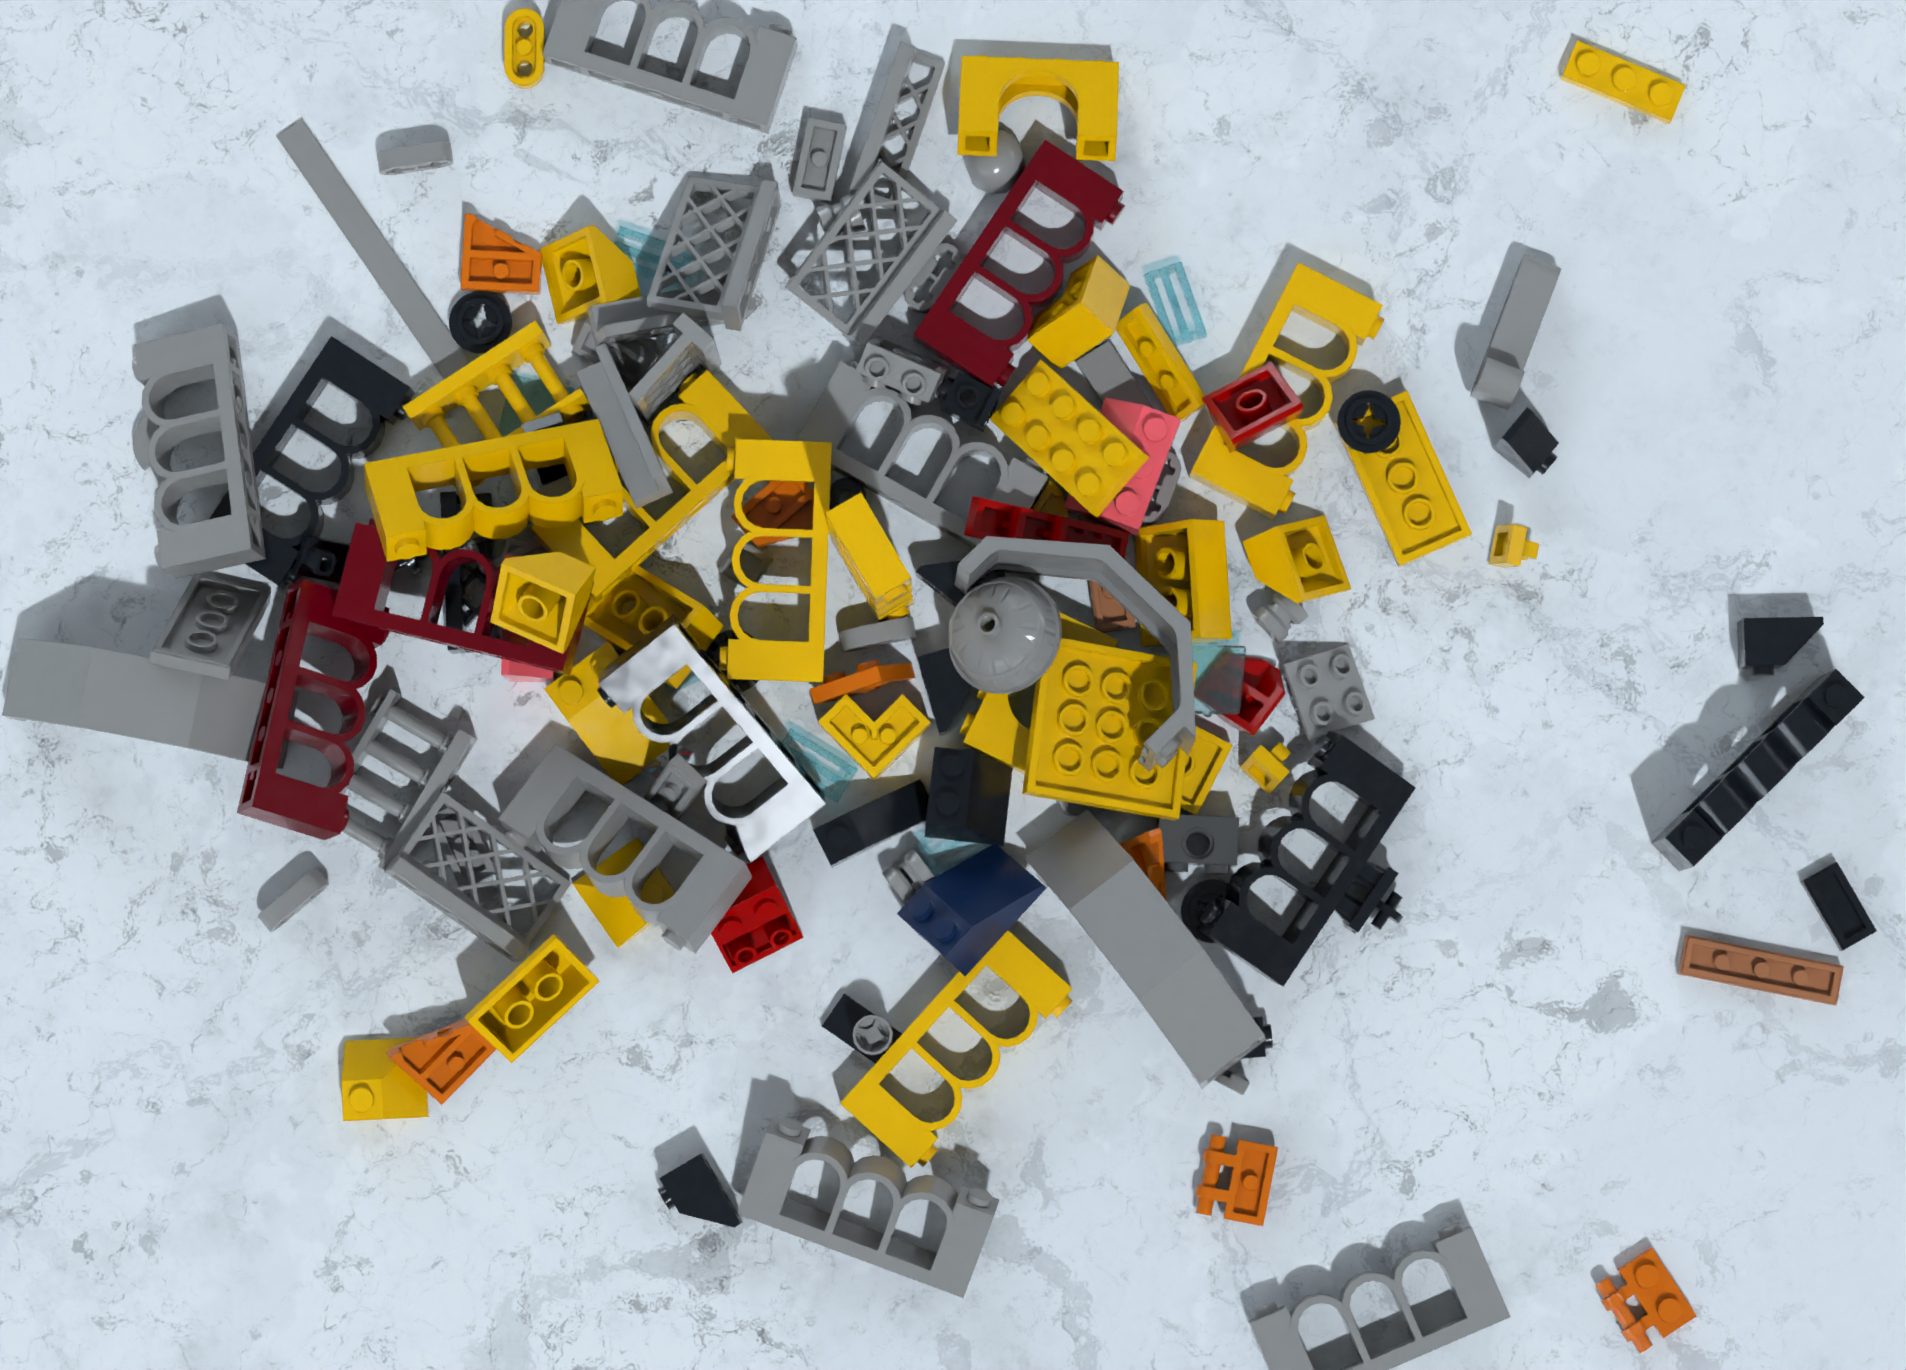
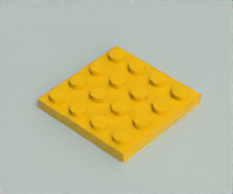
M1061 638L1060 647L1052 665L1036 681L1022 794L1173 821L1179 819L1187 754L1178 747L1179 752L1165 767L1161 768L1157 764L1150 772L1138 762V759L1142 756L1140 754L1141 750L1145 747L1144 742L1173 715L1169 657ZM1193 662V683H1194V688H1195V679H1196V671H1197V663H1196V662Z

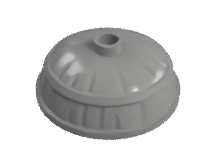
M1006 576L979 584L963 596L955 607L950 619L948 646L953 665L967 683L981 691L991 694H1010L1023 690L1034 684L1047 672L1058 653L1062 635L1060 614L1050 595L1043 588L1027 579ZM991 620H995L994 628L986 632L988 623Z

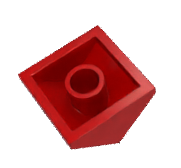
M1272 362L1201 398L1230 453L1300 417L1304 409L1301 400Z

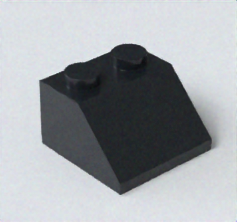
M935 747L925 837L1004 846L1013 768L975 751Z

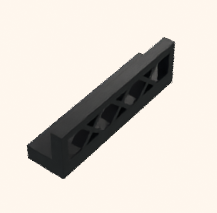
M456 491L440 492L441 518L457 515L461 511L458 493ZM491 493L474 494L478 501L492 507ZM488 538L480 542L485 547L486 557L491 561L495 560L494 539ZM465 542L462 546L453 548L451 550H443V554L446 555L447 553L455 551L457 549H464L467 546V544ZM464 563L452 572L445 592L446 627L467 631V627L479 615L481 604L476 609L465 599V588L475 577L486 585V579L479 574L481 571L478 566L473 569L468 563ZM464 567H466L471 572V574L465 580ZM466 606L473 611L467 620ZM494 624L491 638L499 639L498 626ZM447 646L448 651L452 654L476 653Z

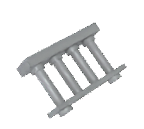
M392 689L389 690L387 696L381 693L373 704L370 714L374 718L352 753L354 774L349 785L339 792L345 794L347 789L399 818L398 823L402 824V827L395 838L389 836L386 839L350 817L345 829L342 831L378 852L377 857L382 859L378 867L383 870L386 869L392 858H395L438 794L442 791L444 793L447 792L477 741L476 738L461 729L457 731L456 735L449 733L447 736L398 708L397 704L402 696ZM388 720L439 749L438 754L443 757L435 770L431 767L426 770L376 741ZM367 755L374 757L419 784L418 788L423 791L416 803L409 802L405 804L357 776L356 774Z

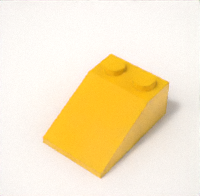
M637 566L597 604L592 598L589 600L583 626L604 641L609 642L611 646L621 653L631 648L672 614L675 615L704 651L707 650L724 627L703 604L640 566ZM685 665L665 682L678 689L691 669L688 665Z
M606 642L572 668L571 675L563 674L544 688V690L610 778L624 786L643 772L641 768L668 749V742L659 743L649 740L637 729L633 721L632 708L626 713H623L617 705L611 708L598 693L597 689L600 687L598 684V673L619 657L611 644ZM648 695L641 706L645 716L653 722L668 724L667 719Z

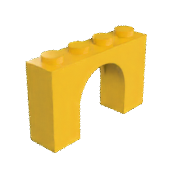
M962 55L957 155L997 157L998 123L1004 109L1012 102L1023 97L1045 96L1063 103L1075 117L1077 124L1076 160L1115 161L1119 62Z
M1059 612L1062 625L1061 638L1116 647L1117 639ZM979 690L977 698L983 700L977 714L969 711L959 732L966 736L963 745L1025 775L1030 730L1015 718L1009 705L1008 694H991Z

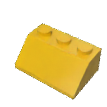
M1188 519L1140 528L1138 536L1134 535L1137 572L1191 623L1192 644L1232 639L1224 521ZM1140 624L1142 647L1163 646Z
M553 934L464 1018L512 1064L600 981L582 959L559 936Z

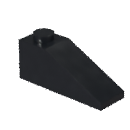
M921 779L813 829L831 867L833 868L925 822L929 795Z

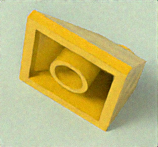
M595 225L586 226L539 249L543 256L542 264L557 324L589 318L587 309L593 305L641 297L633 261Z
M1325 515L1276 526L1242 541L1255 579L1297 604L1346 592L1351 589Z
M560 551L505 558L501 564L490 622L563 654L570 643L590 598L596 567Z
M636 837L598 864L596 872L605 876L624 872L644 846ZM659 867L655 869L642 888L640 900L643 902L660 904L669 900L676 893ZM586 874L572 883L617 948L652 925L645 922L636 913L627 896L610 897L600 893L592 885Z
M415 1038L345 1041L341 1079L343 1121L429 1117L428 1092L386 1054L390 1048Z

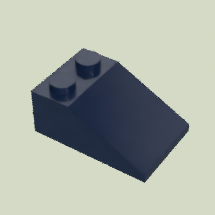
M990 845L925 883L897 914L920 937L966 976L1044 892L1046 887L998 845Z

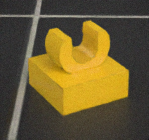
M1516 524L1496 526L1489 565L1501 568L1518 567L1521 565V560H1528V558L1535 560L1538 555L1539 543L1525 540L1528 527Z
M1281 742L1271 752L1260 745L1240 768L1269 795L1290 772L1282 762L1291 752Z

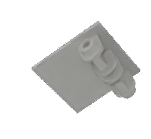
M1349 644L1282 665L1285 672L1282 675L1283 679H1287L1293 695L1290 699L1291 701L1295 700L1297 707L1294 710L1299 712L1304 727L1302 733L1303 735L1307 734L1309 741L1326 735L1328 731L1335 732L1375 719Z

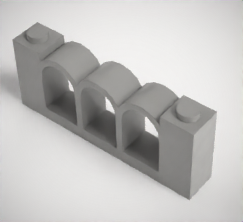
M560 0L542 53L546 63L769 134L798 47L796 37L791 36V30L779 25L770 24L769 28L759 26L755 36L751 28L737 18L722 17L712 20L705 25L703 17L696 8L684 1L671 0L660 3L652 9L650 0H625L640 5L645 11L644 24L630 65H626L590 53L606 9L613 3L622 0ZM673 17L685 18L698 29L697 39L682 82L642 70L657 27L666 19ZM723 34L738 35L750 46L749 57L734 99L694 87L707 47L713 39Z
M219 324L134 344L136 358L132 360L133 373L137 381L145 386L142 391L141 404L145 415L152 423L159 427L153 433L148 444V459L155 472L165 479L160 485L154 501L157 520L166 528L157 531L158 545L154 548V554L158 566L172 577L178 579L266 559L238 335L225 324ZM215 378L218 409L177 419L165 418V402L175 389ZM221 430L225 462L181 472H172L170 466L171 455L174 448L181 441ZM228 482L231 515L187 525H179L177 507L187 493Z
M853 360L850 365L840 361L795 440L832 442L831 469L847 478L858 481L863 487L972 548H975L983 539L964 535L967 521L936 505L955 468L963 459L973 455L988 457L996 464L1000 471V480L989 500L1032 509L1048 481V476L1042 473L1044 469L1030 458L1024 457L1022 461H1019L1013 457L1008 466L1003 454L993 445L983 442H970L960 447L959 436L954 426L944 418L935 415H921L912 419L911 410L907 402L898 397L899 394L896 391L887 388L881 390L862 381L864 375L855 372L859 363ZM884 401L893 404L900 410L904 423L898 437L877 472L840 451V448L864 408L874 402ZM933 428L941 431L948 437L952 445V451L927 498H924L888 478V475L910 437L921 429Z
M556 743L498 818L506 831L504 837L514 846L522 850L525 846H528L537 853L543 847L548 857L556 865L566 869L583 868L592 885L600 893L610 897L627 896L636 913L645 922L660 926L663 931L661 937L669 945L680 951L683 947H686L695 954L752 878L744 861ZM585 790L609 805L587 837L579 844L572 847H559L553 844V835ZM629 818L654 833L624 872L607 876L596 872L600 856ZM673 846L698 861L680 888L669 900L660 904H649L640 900L644 884Z
M772 1117L740 1203L738 1215L964 1298L1000 1199L994 1198L989 1192L976 1187L967 1188L961 1186L958 1194L950 1183L940 1177L931 1175L914 1177L907 1182L905 1173L898 1164L886 1157L872 1155L862 1157L854 1162L849 1149L835 1138L826 1136L808 1138L811 1129L803 1127L797 1120L788 1117ZM805 1161H825L833 1166L839 1175L840 1190L831 1214L787 1198L796 1170ZM866 1179L875 1180L885 1185L891 1192L894 1201L893 1210L884 1233L839 1217L849 1189L858 1181ZM918 1199L930 1200L939 1205L945 1213L947 1220L946 1230L937 1253L892 1237L900 1212L909 1202Z
M1456 1223L1437 1231L1439 1239L1431 1242L1435 1252L1424 1249L1407 1252L1397 1260L1392 1268L1391 1277L1372 1271L1356 1274L1342 1288L1339 1300L1331 1295L1317 1293L1305 1296L1299 1300L1290 1313L1285 1305L1277 1308L1275 1302L1254 1310L1255 1318L1249 1320L1248 1323L1268 1370H1314L1300 1339L1298 1324L1303 1312L1310 1306L1319 1303L1329 1304L1337 1309L1360 1361L1339 1370H1389L1510 1318L1511 1316L1472 1227L1461 1228L1460 1223ZM1426 1258L1438 1263L1444 1271L1463 1316L1421 1334L1404 1295L1402 1277L1408 1265L1416 1260ZM1378 1281L1385 1284L1392 1292L1411 1339L1369 1356L1352 1317L1350 1301L1357 1287L1365 1282Z

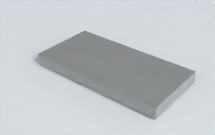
M199 574L194 575L153 646L150 663L229 680L270 604L271 591Z

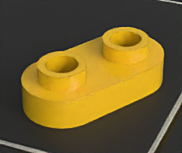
M527 8L512 12L505 22L504 69L508 80L514 86L521 89L535 87L541 82L545 73V60L542 55L545 47V26L540 15ZM522 26H531L533 28L532 34L528 37L520 36L519 30ZM523 64H529L532 66V72L526 76L520 75L518 73L519 67Z

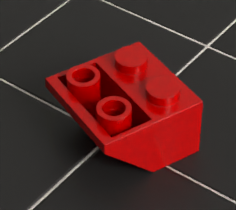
M763 856L746 864L752 875L751 880L711 932L732 974L804 938Z

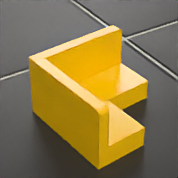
M1096 255L1070 274L1063 296L1059 300L1035 315L1027 341L1057 368H1064L1114 334L1130 288L1129 283L1099 255Z
M847 694L818 721L819 726L874 782L931 726V722L903 694L875 722Z

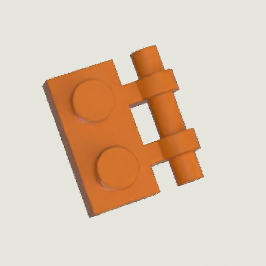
M1211 1134L1208 1150H1203L1201 1160L1205 1161L1201 1185L1197 1184L1195 1196L1198 1197L1196 1213L1211 1216L1214 1200L1226 1202L1224 1219L1263 1226L1278 1147L1238 1139L1235 1155L1223 1153L1226 1137ZM1221 1165L1233 1167L1228 1190L1217 1188Z
M1653 1248L1647 1249L1617 1269L1625 1281V1284L1616 1289L1609 1277L1602 1279L1595 1285L1603 1297L1601 1303L1607 1311L1611 1310L1623 1327L1621 1330L1622 1335L1627 1342L1632 1341L1639 1353L1646 1351L1653 1345L1645 1333L1650 1327L1654 1326L1659 1335L1664 1338L1697 1316ZM1634 1295L1646 1313L1638 1319L1635 1318L1625 1303V1300Z

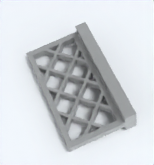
M879 161L786 284L785 288L842 332V335L855 345L864 346L958 220L946 210H941L885 163ZM882 174L893 182L895 200L875 202L873 186ZM901 190H903L911 198L902 199ZM867 195L868 203L860 204ZM917 202L928 211L919 225L905 227L903 203ZM896 204L898 228L878 230L876 207ZM869 208L872 231L851 233L850 216L855 209ZM843 225H844V233H845V234H844V235H837V233L840 231V229H841V228L843 227ZM914 230L907 240L906 231ZM899 232L901 249L896 256L882 258L879 235ZM872 236L875 259L855 261L852 238ZM845 239L848 262L828 265L826 248L831 241ZM820 257L821 266L812 267ZM890 262L883 272V263ZM876 264L877 281L871 288L858 289L855 266ZM849 267L851 290L831 293L828 270ZM822 271L824 294L809 295L798 286L808 272ZM867 293L860 302L859 294ZM852 295L854 311L844 323L834 315L832 298ZM825 299L826 308L816 300Z
M688 176L646 300L647 308L681 314L684 312L687 315L724 320L725 329L741 331L781 208L778 182L762 179L760 187ZM695 191L711 193L715 198L699 207L692 201ZM737 198L752 199L749 207L737 213L728 204ZM722 207L728 218L711 226L704 216ZM698 220L705 230L686 238L682 232L683 226ZM736 226L741 233L740 237L725 245L718 234ZM711 238L718 249L700 257L694 247ZM688 251L694 261L676 270L671 263L672 258ZM726 257L731 264L730 268L714 276L708 265ZM701 269L708 280L690 289L683 278ZM675 282L678 283L684 292L674 298L659 297L662 289ZM714 288L720 295L717 306L700 303L697 299L698 296Z
M684 312L673 323L678 339L628 393L639 417L648 425L680 391L679 387L692 374L696 373L700 367L705 371L708 370L713 375L722 365L714 339Z
M443 791L438 794L395 858H392L384 870L389 876L512 962H519L524 959L530 950V944L572 883L525 849L522 850L514 846L504 837V834ZM443 804L456 813L459 830L438 833L435 816ZM464 819L475 827L465 828ZM430 825L431 835L422 836ZM481 830L489 837L491 852L471 856L466 832ZM460 834L464 857L443 861L439 837ZM432 839L436 863L422 865L409 856L418 841ZM496 841L504 846L506 850L498 851ZM514 853L521 859L523 875L503 879L499 855ZM492 857L496 880L476 884L471 860ZM465 862L469 885L455 888L447 882L444 865ZM529 865L539 872L530 874ZM438 867L439 876L428 868ZM546 876L558 885L549 899L535 901L531 878ZM524 879L528 903L508 906L504 883ZM497 884L501 908L486 910L479 905L477 888ZM470 889L471 899L460 891ZM545 904L540 913L537 914L536 906ZM529 907L532 925L523 936L512 928L509 911ZM502 912L504 922L493 914Z

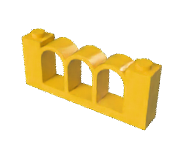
M1298 262L1239 378L1262 367L1266 360H1269L1313 383L1321 394L1322 405L1320 410L1309 418H1296L1281 426L1295 440L1297 454L1292 463L1279 468L1265 466L1236 450L1230 453L1214 425L1189 477L1272 520L1278 511L1285 514L1296 494L1289 490L1293 479L1289 478V476L1293 475L1301 466L1308 448L1305 431L1317 427L1327 416L1333 399L1330 383L1344 377L1352 367L1358 350L1357 344L1362 346L1367 337L1375 339L1385 320L1378 316L1383 305ZM1291 311L1333 331L1341 337L1346 346L1347 353L1342 365L1335 369L1322 370L1274 347Z
M708 370L700 377L696 373L692 374L681 384L679 390L682 393L678 395V404L671 405L662 410L653 421L650 432V441L661 466L687 494L655 522L642 507L636 509L630 494L622 486L623 506L646 531L614 559L582 525L579 518L572 524L562 528L548 529L535 524L531 527L532 535L549 553L560 551L596 567L593 580L594 585L590 596L596 604L734 480L735 471H727L726 458L700 483L696 484L660 444V433L667 424L681 419L694 422L726 456L727 447H735L736 439L772 440L766 431ZM613 457L612 459H613L614 465H615V467H616L617 473L619 474L618 466H617V464H616V462H615V460H614V457Z
M599 419L364 463L365 490L387 562L427 554V547L436 550H451L462 546L471 538L474 531L480 536L490 539H506L520 533L526 527L528 521L549 529L568 526L580 516H582L584 523L606 521L623 516V488ZM558 464L565 465L572 486V490L567 494L559 497H548L540 495L532 489L525 471ZM510 474L518 498L513 504L494 508L486 506L477 500L470 481ZM455 484L463 508L457 515L449 518H435L421 510L415 492Z
M736 439L735 447H727V471H735L734 480H744L736 490L733 502L735 516L741 526L749 531L734 546L731 558L733 572L738 580L748 588L741 591L734 599L729 614L731 628L739 639H728V647L720 646L719 669L727 671L728 679L823 682L829 535L825 513L830 508L832 442ZM762 481L814 483L812 530L762 528L755 526L747 520L743 513L742 499L744 493L750 486ZM758 537L812 538L810 586L760 584L751 581L745 576L740 566L741 550L747 542ZM754 593L810 594L808 641L759 640L751 638L743 632L739 625L737 616L739 606L745 598Z
M860 492L825 513L832 543L878 622L906 617L911 613L908 607L914 604L911 593V576Z
M1007 931L966 976L958 972L840 1104L910 1168L916 1162L924 1167L939 1150L933 1145L938 1137L931 1131L948 1126L956 1119L961 1110L963 1099L961 1088L972 1089L980 1087L991 1080L999 1068L1000 1051L998 1046L1011 1047L1019 1045L1029 1038L1037 1025L1038 1013L1044 1019L1050 1014L1058 1018L1073 1001L1067 996L1072 991V988L1010 931ZM986 966L1027 1004L1029 1011L1028 1025L1017 1037L1003 1039L994 1036L955 1002L958 996ZM948 1008L953 1010L990 1046L992 1053L991 1066L979 1079L971 1081L958 1079L917 1043ZM911 1049L947 1080L953 1089L955 1097L953 1108L949 1115L940 1121L925 1122L918 1119L880 1085L883 1079Z

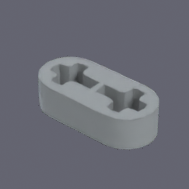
M447 141L390 148L377 153L379 173L381 175L405 174L442 168L453 164L451 143Z
M941 243L905 290V301L911 310L917 313L929 312L962 263V256L955 246ZM947 253L951 254V263L954 265V268L951 270L945 267L938 277L935 276L933 273L938 266L935 257L937 255L944 257ZM928 280L934 282L929 289V295L932 299L929 302L923 299L919 304L914 301L915 293L912 289L914 287L922 289Z
M1169 452L1167 460L1170 461L1169 468L1175 472L1173 476L1166 474L1162 485H1157L1155 489L1158 492L1155 505L1160 507V511H1152L1150 516H1145L1142 524H1156L1162 520L1167 511L1181 473L1180 460L1171 452Z
M913 617L878 622L839 632L843 652L878 647L917 637Z
M317 868L313 869L269 904L258 915V918L270 932H273L323 892L329 883Z

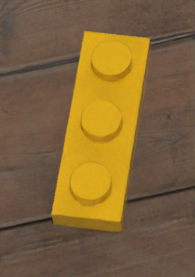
M1578 40L1561 76L1563 81L1667 124H1670L1686 87L1682 83Z
M1148 303L1137 306L1121 318L1117 323L1116 331L1167 413L1180 418V422L1201 409L1204 406L1201 398L1205 395Z

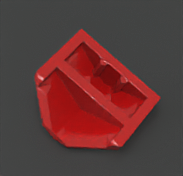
M1224 653L1195 691L1194 698L1231 727L1254 736L1286 693L1281 672L1278 668L1262 658L1238 657L1233 654Z

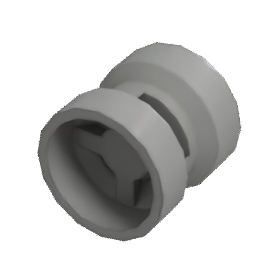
M852 193L841 197L839 203L834 205L826 203L815 208L824 233L853 197ZM855 209L850 216L851 233H860L866 230L859 209ZM843 225V227L840 229V231L837 233V235H844V234H845V233H844V225Z
M1276 592L1272 596L1273 605L1269 604L1267 607H1260L1252 616L1272 639L1280 643L1288 636V630L1291 628L1290 624H1301L1308 617V614L1299 603L1297 604Z
M914 849L904 856L903 862L897 867L890 866L882 872L904 904L925 883L935 878ZM902 873H907L913 881L911 885Z
M865 1016L856 1023L853 1029L854 1044L865 1054H881L892 1043V1027L887 1020L880 1016Z

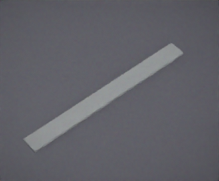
M303 119L277 135L276 137L443 379L469 364L470 361L453 339L449 330Z

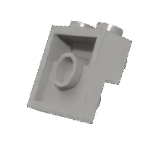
M876 336L867 342L855 372L864 375L862 379L864 383L884 390L886 385L900 391L898 397L920 406L922 401L929 403L933 400L937 388L944 381L949 367Z

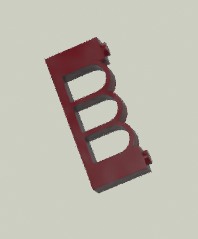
M1044 140L914 332V341L963 374L993 389L997 384L1004 387L1016 370V367L1012 365L1014 361V353L1012 352L1018 350L1027 341L1032 327V309H1038L1049 304L1058 295L1063 281L1062 263L1073 262L1088 251L1093 239L1094 227L1101 231L1107 222L1111 225L1116 222L1125 208V205L1121 203L1124 191L1058 147ZM1035 188L1081 219L1085 233L1075 246L1068 249H1057L1013 222ZM1005 233L1044 258L1051 265L1054 272V280L1045 291L1038 294H1025L983 268V265ZM974 278L1012 302L1021 311L1024 324L1014 337L1007 340L993 339L952 313Z
M370 518L368 525L356 522L332 616L347 622L571 675L589 600L570 643L563 654L532 640H529L528 646L491 638L494 624L490 620L501 566L497 568L490 559L471 549H457L444 555L440 550L427 547V553L430 555L433 567L420 620L384 612L394 570L399 560L387 562L373 518ZM467 562H478L484 568L486 574V588L474 633L437 624L448 580L452 572L459 565Z
M302 579L287 588L237 813L318 839L327 840L340 835L349 820V810L346 809L349 796L339 792L349 785L354 774V759L350 748L345 742L353 739L361 731L365 722L366 707L362 696L356 689L363 687L373 678L377 668L375 648L381 646L386 641L389 631L343 621L332 616L338 590ZM385 607L384 612L389 613L390 608ZM306 634L335 642L346 648L354 662V673L350 681H342L300 667ZM295 686L326 695L336 702L342 713V726L338 734H331L288 720ZM283 738L315 748L324 754L331 767V778L326 787H319L276 773Z

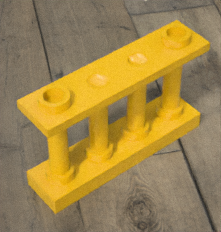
M535 320L404 405L403 409L419 431L424 428H431L443 448L460 445L444 420L446 414L458 406L465 407L485 440L502 437L477 398L479 392L490 385H498L522 424L560 412L564 425L573 424L585 415L586 410L591 408V405L580 388L569 394L545 358V350L552 345ZM524 363H531L556 404L537 416L511 378L512 371ZM523 426L517 428L507 436L525 433ZM485 479L470 481L472 489L482 484Z

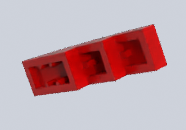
M972 496L964 535L978 539L992 536L1110 545L1124 559L1130 532Z

